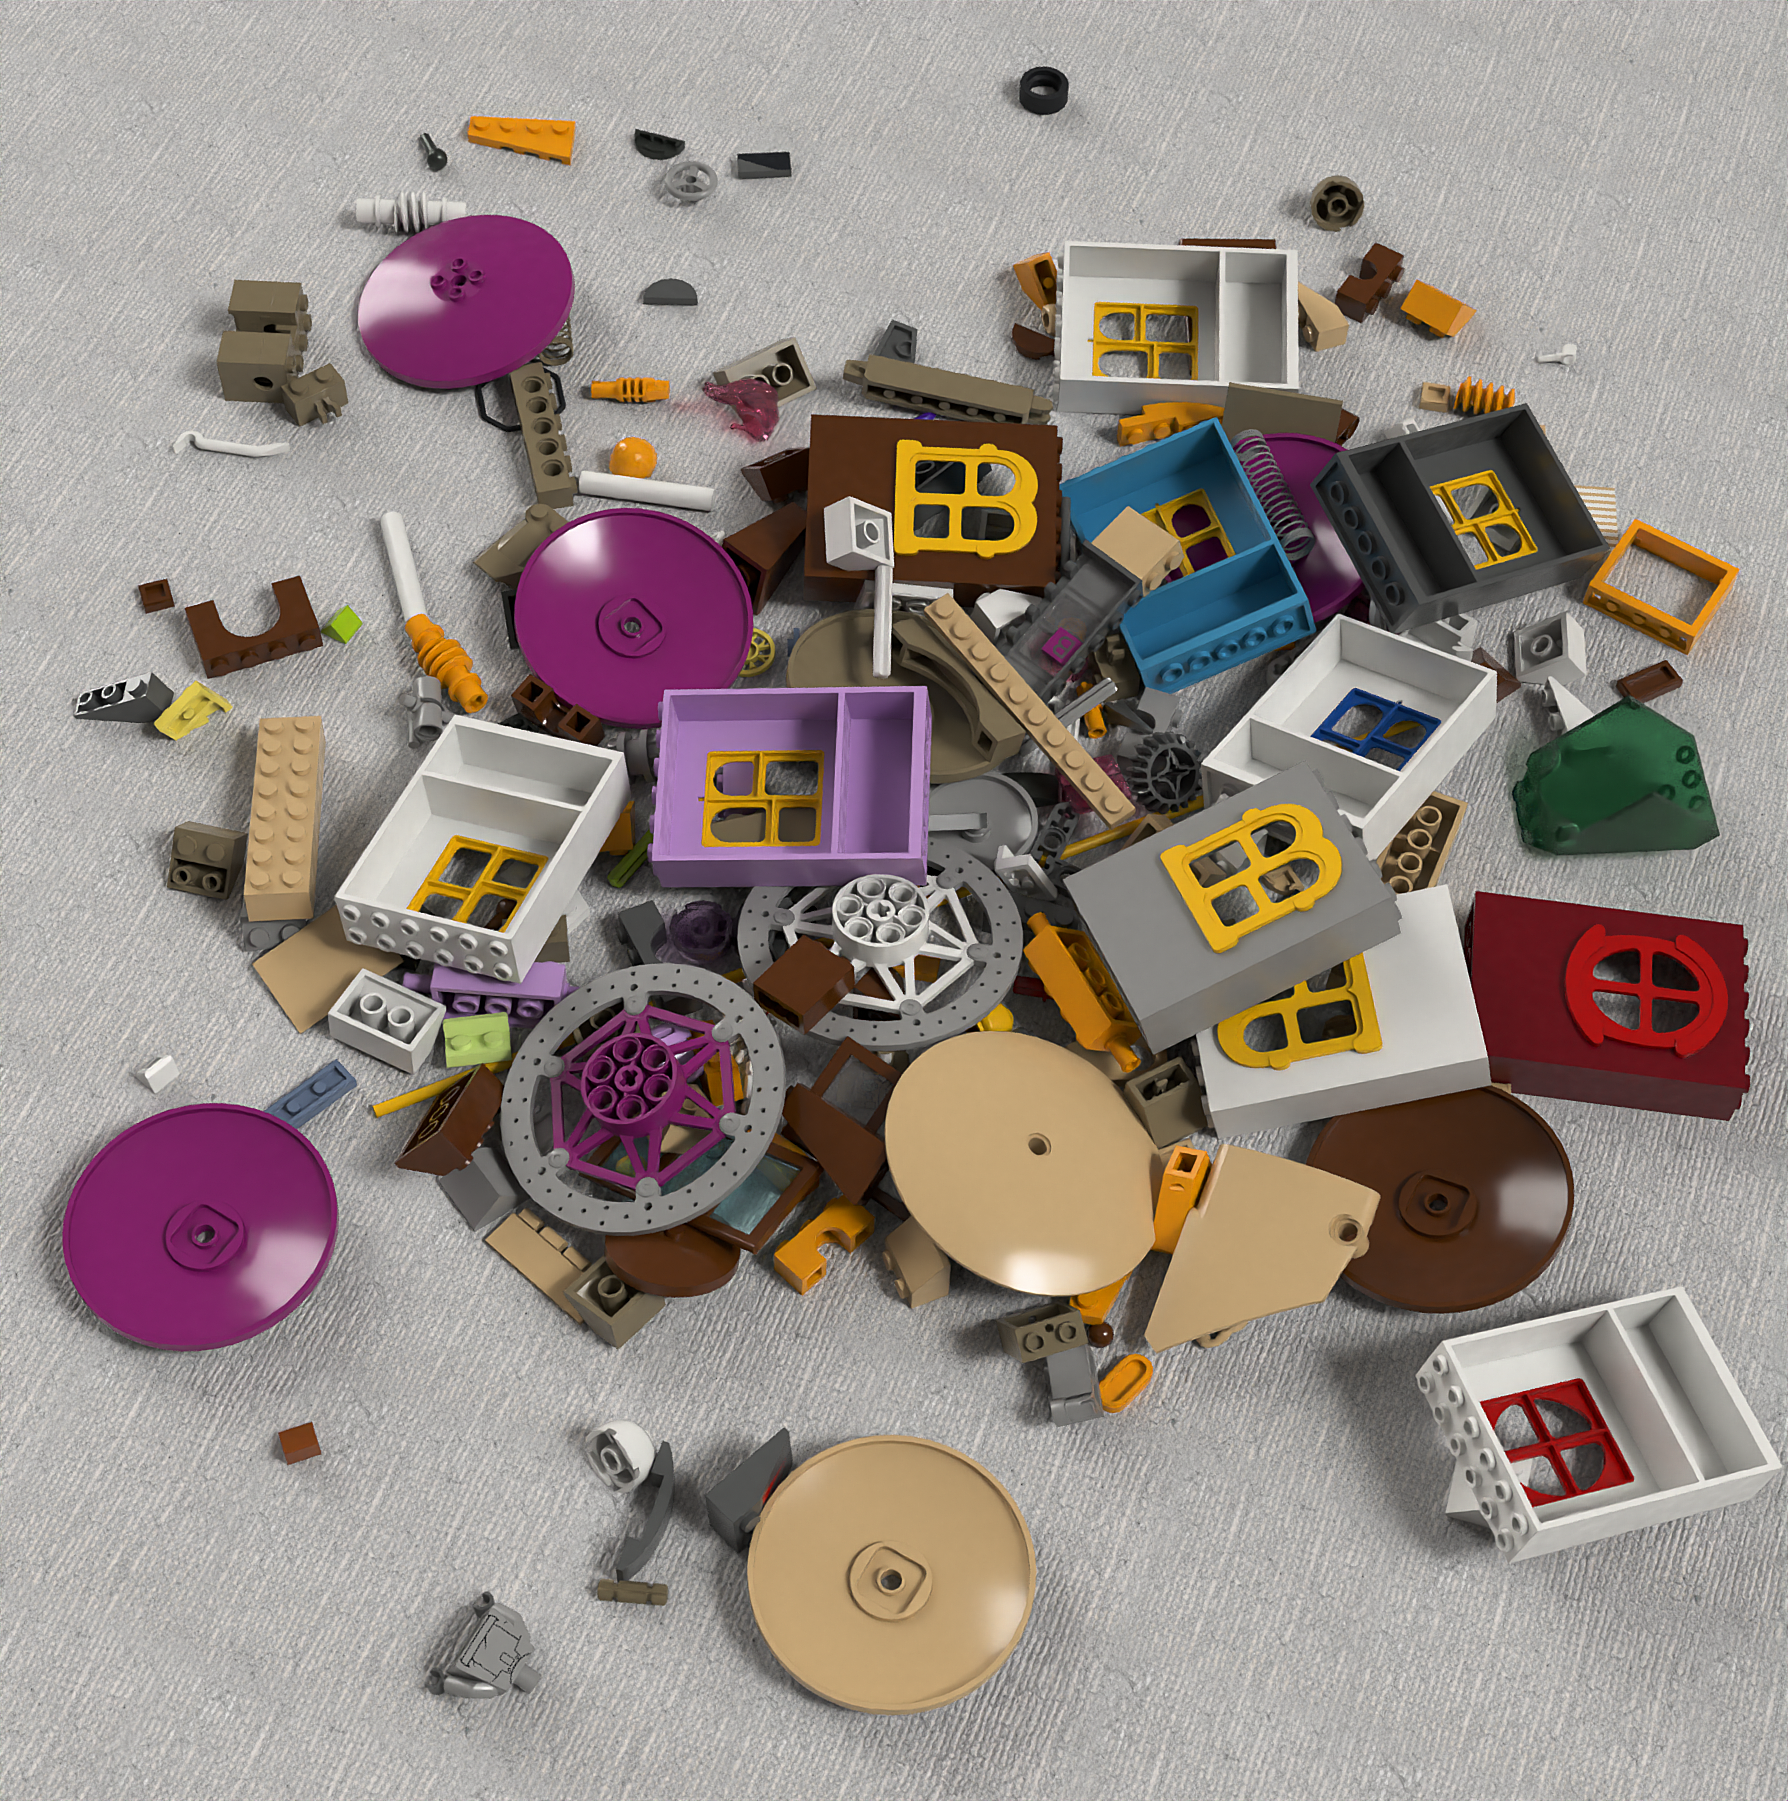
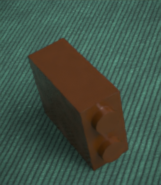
M803 935L753 982L754 1000L761 1008L805 1036L855 987L854 966L848 959L839 957L829 951L821 942L813 941Z

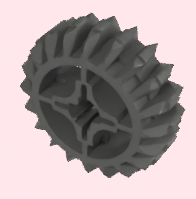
M1166 731L1165 733L1155 732L1152 734V737L1146 736L1143 738V744L1134 746L1137 755L1132 754L1128 756L1133 764L1125 768L1128 772H1131V777L1126 782L1134 785L1129 793L1137 796L1136 802L1139 805H1145V809L1148 811L1166 814L1169 809L1172 813L1178 812L1179 806L1188 808V800H1197L1194 791L1202 789L1198 784L1199 779H1202V773L1199 770L1202 761H1197L1201 752L1193 750L1195 743L1186 740V736ZM1171 751L1177 757L1179 764L1176 762L1174 755H1171ZM1151 781L1155 783L1156 789L1160 791V795L1155 791Z

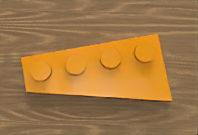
M471 116L468 141L496 149H502L503 147L512 148L514 153L522 155L525 152L539 154V159L548 161L552 157L560 159L562 164L571 166L576 122Z

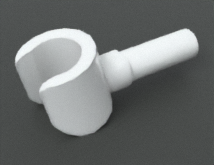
M1566 344L1562 347L1561 353L1538 356V363L1561 361L1565 366H1572L1576 361L1577 346Z

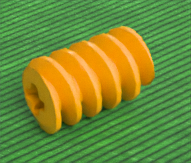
M1468 376L1464 383L1460 384L1453 409H1456L1462 403L1463 412H1467L1473 406L1474 415H1478L1482 409H1484V414L1513 407L1516 399L1515 389L1512 388L1505 395L1504 386L1501 385L1494 392L1492 382L1484 389L1482 379H1479L1473 386L1472 378Z

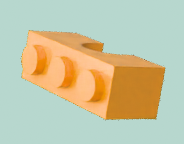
M844 1194L839 1199L833 1198L826 1204L823 1212L814 1220L809 1219L801 1226L795 1237L790 1241L787 1239L779 1244L774 1252V1270L803 1296L826 1275V1259L817 1249L826 1243H837L851 1254L874 1233L875 1217L863 1206H855L850 1203Z

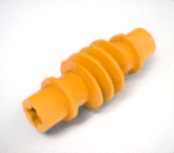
M417 614L409 619L405 625V632L412 640L411 646L413 650L419 653L417 657L418 664L425 674L437 678L441 682V689L448 688L450 699L453 702L460 703L467 713H474L482 709L488 701V695L481 687L480 677L476 673H471L473 660L467 655L461 644L455 639L446 640L444 638V630L439 625L433 624L425 614Z

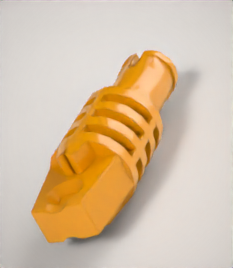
M620 377L616 381H592L591 383L592 399L612 398L620 402H655L660 399H668L670 395L669 381L654 380V378Z

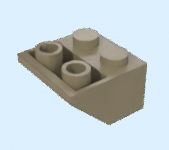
M192 821L176 826L167 888L224 900L229 899L244 864L248 833Z
M1181 1056L1126 1082L1123 1095L1138 1115L1158 1150L1208 1127L1207 1117L1203 1110L1201 1100L1203 1095L1199 1082Z

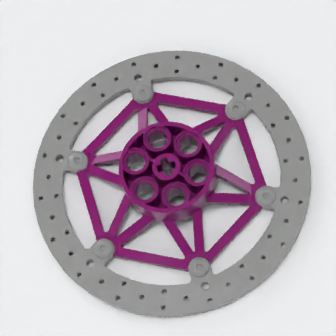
M657 963L633 966L599 977L580 987L553 1007L535 1026L514 1059L503 1090L500 1117L502 1142L510 1167L521 1186L540 1207L560 1221L584 1231L611 1236H635L659 1232L686 1223L709 1211L734 1192L753 1172L772 1142L781 1119L786 1093V1067L779 1038L767 1015L746 991L725 977L706 969L684 964ZM651 995H672L690 998L712 1007L725 1017L716 1025L705 1023L650 1006L648 1004V997ZM624 1001V1010L561 1058L553 1056L561 1043L583 1022L598 1012ZM653 1018L705 1035L667 1046L662 1040L653 1036L648 1020ZM626 1023L622 1035L600 1046L588 1062L574 1063ZM637 1024L641 1033H634ZM739 1037H743L747 1045L753 1070L752 1097L746 1115L737 1114L735 1111L730 1044ZM704 1047L684 1065L680 1064L675 1057L676 1054ZM717 1052L720 1055L724 1105L722 1110L718 1109L687 1085V1079ZM665 1062L662 1066H660L659 1068H657V1066H658L660 1063ZM583 1073L581 1080L572 1074ZM541 1079H547L551 1082L554 1150L542 1157L539 1151L533 1124L535 1096ZM563 1084H567L579 1091L587 1106L566 1142ZM667 1091V1093L664 1096L659 1097L660 1094ZM690 1099L714 1119L682 1114L679 1111L684 1101ZM611 1103L609 1107L603 1109L607 1104ZM640 1112L637 1117L632 1118L633 1115H635L636 1113ZM595 1118L601 1125V1129L578 1144L590 1122ZM668 1124L712 1131L659 1172L662 1130ZM616 1135L622 1140L636 1176L632 1178L579 1159ZM650 1136L646 1171L633 1140ZM726 1136L735 1139L718 1162L702 1176L677 1191L661 1196L660 1187L664 1186L665 1183ZM568 1169L634 1190L636 1191V1200L634 1202H610L591 1198L565 1185L558 1178Z

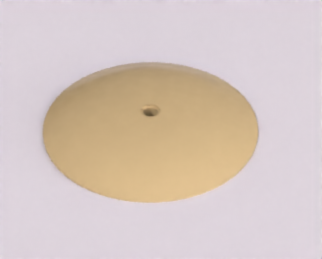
M980 1031L955 1036L934 1045L915 1059L902 1074L891 1095L885 1118L884 1139L890 1173L903 1203L916 1223L953 1260L974 1274L1002 1287L1032 1295L1062 1297L1087 1294L1103 1289L1126 1276L1144 1259L1155 1242L1153 1223L1164 1175L1163 1165L1157 1146L1123 1095V1092L1099 1069L1075 1053L1038 1037L1006 1031Z

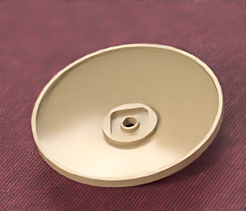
M875 1435L843 1442L818 1453L791 1472L777 1487L760 1514V1522L753 1531L747 1564L748 1593L752 1613L765 1644L781 1666L801 1685L816 1695L851 1710L878 1715H909L931 1711L964 1698L993 1677L1007 1662L1018 1646L1031 1615L1036 1589V1561L1031 1535L1020 1509L1006 1488L982 1465L964 1453L932 1440L904 1435ZM887 1575H894L900 1579L901 1585L895 1590H888L882 1586L881 1580Z

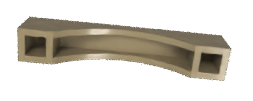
M917 616L892 624L891 656L900 666L930 678L956 699L970 722L972 744L989 763H993L1018 754L1026 731L925 622Z

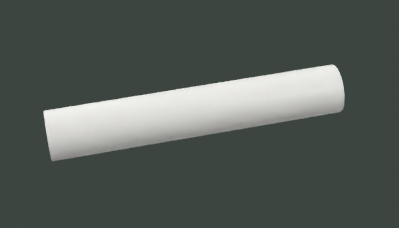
M582 470L579 480V493L705 511H713L715 504V488Z
M398 512L385 513L380 518V524L406 624L409 619L417 614H425L427 617L428 614L403 516Z

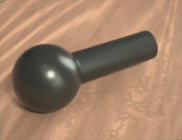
M428 133L421 134L420 141L428 153L426 157L427 164L434 170L443 169L448 162L447 154L435 146Z

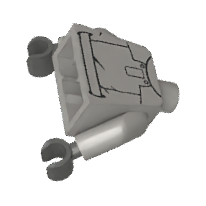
M490 1592L482 1593L483 1600L487 1605L480 1607L473 1603L476 1616L480 1619L446 1671L451 1675L446 1677L439 1668L431 1669L430 1673L434 1677L440 1678V1680L435 1685L424 1684L429 1692L433 1695H441L446 1692L447 1694L463 1698L492 1699L496 1695L501 1696L506 1693L514 1683L530 1694L539 1682L541 1674L525 1664L532 1654L534 1646L530 1643V1634L521 1614L502 1603H495Z

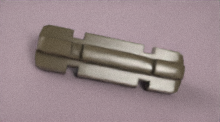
M601 1579L598 1584L597 1596L602 1601H613V1598H617L618 1602L647 1604V1601H652V1605L664 1606L668 1600V1586L659 1583H653V1586H648V1582L624 1580L614 1583L612 1579Z

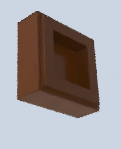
M167 578L138 585L146 614L175 607Z

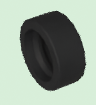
M1048 66L1029 69L1020 80V103L1028 111L1039 115L1057 113L1065 107L1068 101V79L1058 69ZM1038 86H1047L1058 92L1051 95H1040L1034 93L1031 89Z

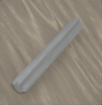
M1109 677L1104 678L1054 715L1065 728L1116 693L1115 683ZM1025 734L1018 752L1022 757L1027 756L1038 748L1028 734Z

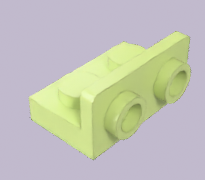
M506 1012L443 1020L447 1068L512 1060L511 1037Z

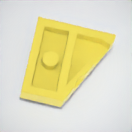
M195 681L183 691L182 695L169 708L162 712L161 716L153 724L160 732L174 740H178L189 734L191 730L208 723L209 719L206 716L220 708L226 713L233 706L224 697Z

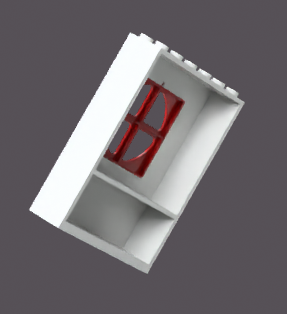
M1683 1286L1443 1340L1415 1375L1419 1389L1425 1394L1433 1410V1417L1440 1425L1448 1441V1447L1463 1471L1464 1480L1471 1487L1479 1504L1480 1512L1487 1520L1495 1536L1496 1545L1503 1552L1508 1564L1751 1500L1783 1468ZM1534 1400L1553 1401L1573 1409L1585 1418L1590 1426V1430L1559 1438L1551 1436ZM1512 1405H1518L1524 1411L1538 1439V1443L1504 1451L1494 1432L1495 1425L1500 1415ZM1596 1443L1601 1447L1604 1454L1602 1472L1591 1487L1582 1490L1577 1487L1560 1452ZM1539 1456L1547 1458L1564 1490V1495L1544 1494L1519 1482L1511 1463Z

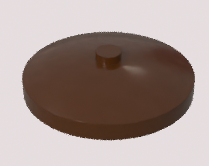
M713 1213L709 1216L712 1219H715L719 1222H722L730 1226L727 1222H725L723 1219H721L719 1216ZM685 1223L650 1234L635 1236L606 1235L604 1246L606 1262L619 1279L640 1291L673 1298L700 1296L715 1291L727 1284L738 1269L741 1248Z

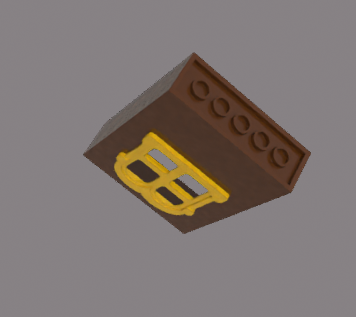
M811 414L803 600L856 603L865 580L875 581V570L847 571L827 563L824 508L849 496L891 513L894 552L892 583L953 589V599L960 607L974 608L975 601L984 593L989 592L991 594L998 589L1044 599V589L1047 584L1053 582L1056 585L1061 579V571H1058V562L1061 559V544H1058L1062 524V518L1059 517L1062 490H1059V486L1062 480L1060 455H1062L1063 437H1057L1058 426ZM918 461L963 463L966 468L965 492L963 494L917 492L915 490L916 463ZM982 463L1006 466L1015 477L1013 489L1002 496H983L978 494V466ZM917 505L948 507L950 511L949 536L946 538L916 537L913 532L914 508ZM965 507L1002 509L1013 518L1014 530L1004 540L964 539L961 536L962 509Z

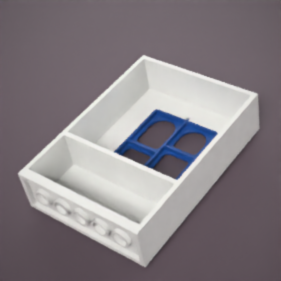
M1337 614L1201 763L1204 808L1207 809L1213 806L1224 793L1232 797L1306 761L1312 771L1316 769L1319 771L1325 783L1324 791L1326 793L1330 791L1333 793L1339 805L1337 811L1340 816L1343 814L1347 815L1354 830L1351 832L1354 838L1360 836L1368 851L1366 855L1368 860H1376L1495 719L1497 671ZM1357 705H1373L1380 709L1383 715L1380 722L1363 740H1355L1332 730L1343 715ZM1401 721L1418 722L1426 730L1424 738L1414 748H1408L1383 738V735L1391 726ZM1323 740H1327L1340 746H1343L1345 748L1351 749L1353 752L1351 753L1344 749L1338 748L1336 746L1323 742ZM1379 748L1404 758V761L1395 770L1364 757L1371 749ZM1279 821L1265 828L1268 831V835L1293 844L1295 841L1296 830L1289 823Z

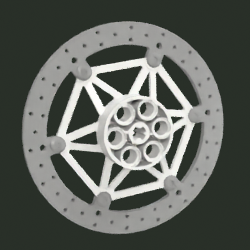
M928 837L927 866L942 873L938 876L927 875V885H922L924 887L918 888L912 882L894 875H866L846 884L836 895L832 907L804 913L837 886H818L789 909L778 908V906L795 886H754L745 901L738 923V953L742 971L753 990V982L774 963L768 943L770 930L783 931L789 948L798 941L796 932L834 939V944L830 951L837 956L843 954L852 960L851 964L854 966V974L866 966L873 967L894 1000L890 1001L848 993L839 1003L899 1014L901 1020L867 1021L828 1012L806 1035L836 1046H841L845 1038L849 1036L869 1051L908 1050L928 1046L956 1036L977 1024L999 1005L1015 981L1021 964L1023 952L1021 918L1009 891L987 866L953 845ZM965 887L984 910L991 928V945L979 944L956 894L959 888ZM943 899H947L965 942L960 941L929 921V914ZM832 917V925L830 926L809 923ZM933 934L953 948L928 944V935ZM918 954L959 961L920 995H915L914 958ZM904 965L905 995L888 970L889 967ZM973 965L985 968L974 985L958 999L929 1014L924 1012L923 1007Z

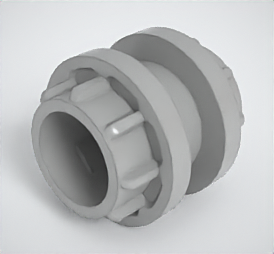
M642 729L639 739H632L630 733L625 731L619 732L617 738L610 739L607 749L624 752L629 785L635 784L636 775H644L647 782H656L658 780V777L654 775V759L659 758L660 748L656 746V733H653L651 729Z

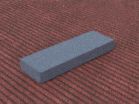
M335 1059L268 1107L264 1112L272 1114L298 1129L355 1088L357 1081Z

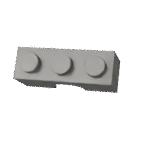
M1146 687L1138 704L1136 715L1153 729V733L1171 732L1172 727L1178 728L1183 711L1178 709L1180 697ZM1130 732L1126 733L1117 754L1116 773L1131 777V772L1125 769L1133 764L1128 756L1132 754L1137 755L1134 746L1143 744V738L1146 736L1152 737V734L1137 735Z

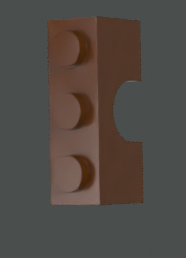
M1375 242L1363 257L1359 278L1349 275L1337 290L1335 305L1338 306L1342 314L1359 323H1363L1368 315L1372 316L1378 308L1379 301L1382 298L1386 299L1389 295L1392 284L1394 282L1398 283L1402 278L1405 270L1402 267L1404 255Z
M531 674L511 694L517 713L520 712L530 722L553 737L598 746L605 737L598 717L578 704H575L570 710L557 700L553 688Z

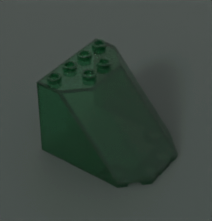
M1630 695L1530 753L1525 764L1528 767L1522 781L1516 782L1512 791L1513 800L1516 803L1517 819L1522 831V842L1556 856L1692 850L1720 836L1695 736Z

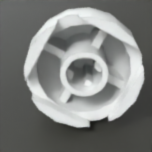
M629 1420L610 1421L591 1431L587 1437V1443L591 1441L592 1450L587 1453L588 1459L595 1473L608 1487L613 1482L617 1487L621 1488L617 1492H629L640 1485L651 1473L655 1462L653 1440L651 1435L636 1423Z

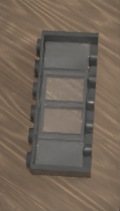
M1088 540L1082 543L1083 554L1075 563L1069 560L1063 568L1064 576L1056 585L1053 582L1047 584L1044 589L1045 597L1037 607L1033 604L1027 607L1024 622L1018 628L1011 626L1006 632L1007 641L998 650L1046 706L1054 696L1057 697L1064 690L1067 684L1066 680L1071 674H1077L1083 668L1086 662L1085 658L1090 652H1096L1105 641L1104 636L1110 629L1115 630L1123 621L1124 614L1131 607L1137 606L1143 597L1142 580ZM1060 626L1083 643L1063 668L1041 651V648ZM971 670L970 672L991 693V691L984 685V683L978 678V676Z

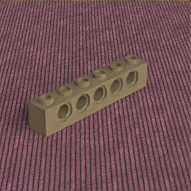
M542 362L523 365L510 372L509 376L538 504H546L552 509L574 506L573 494L577 493L575 476L569 477V473L572 472L570 456H564V452L567 451L565 435H559L558 432L562 430L560 414H554L553 411L557 410L555 393L549 394V390L552 389L550 373H544Z

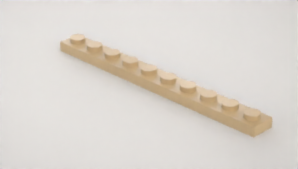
M946 593L924 608V615L1010 715L1021 725L1029 737L1110 830H1113L1135 814L1136 808L949 593Z

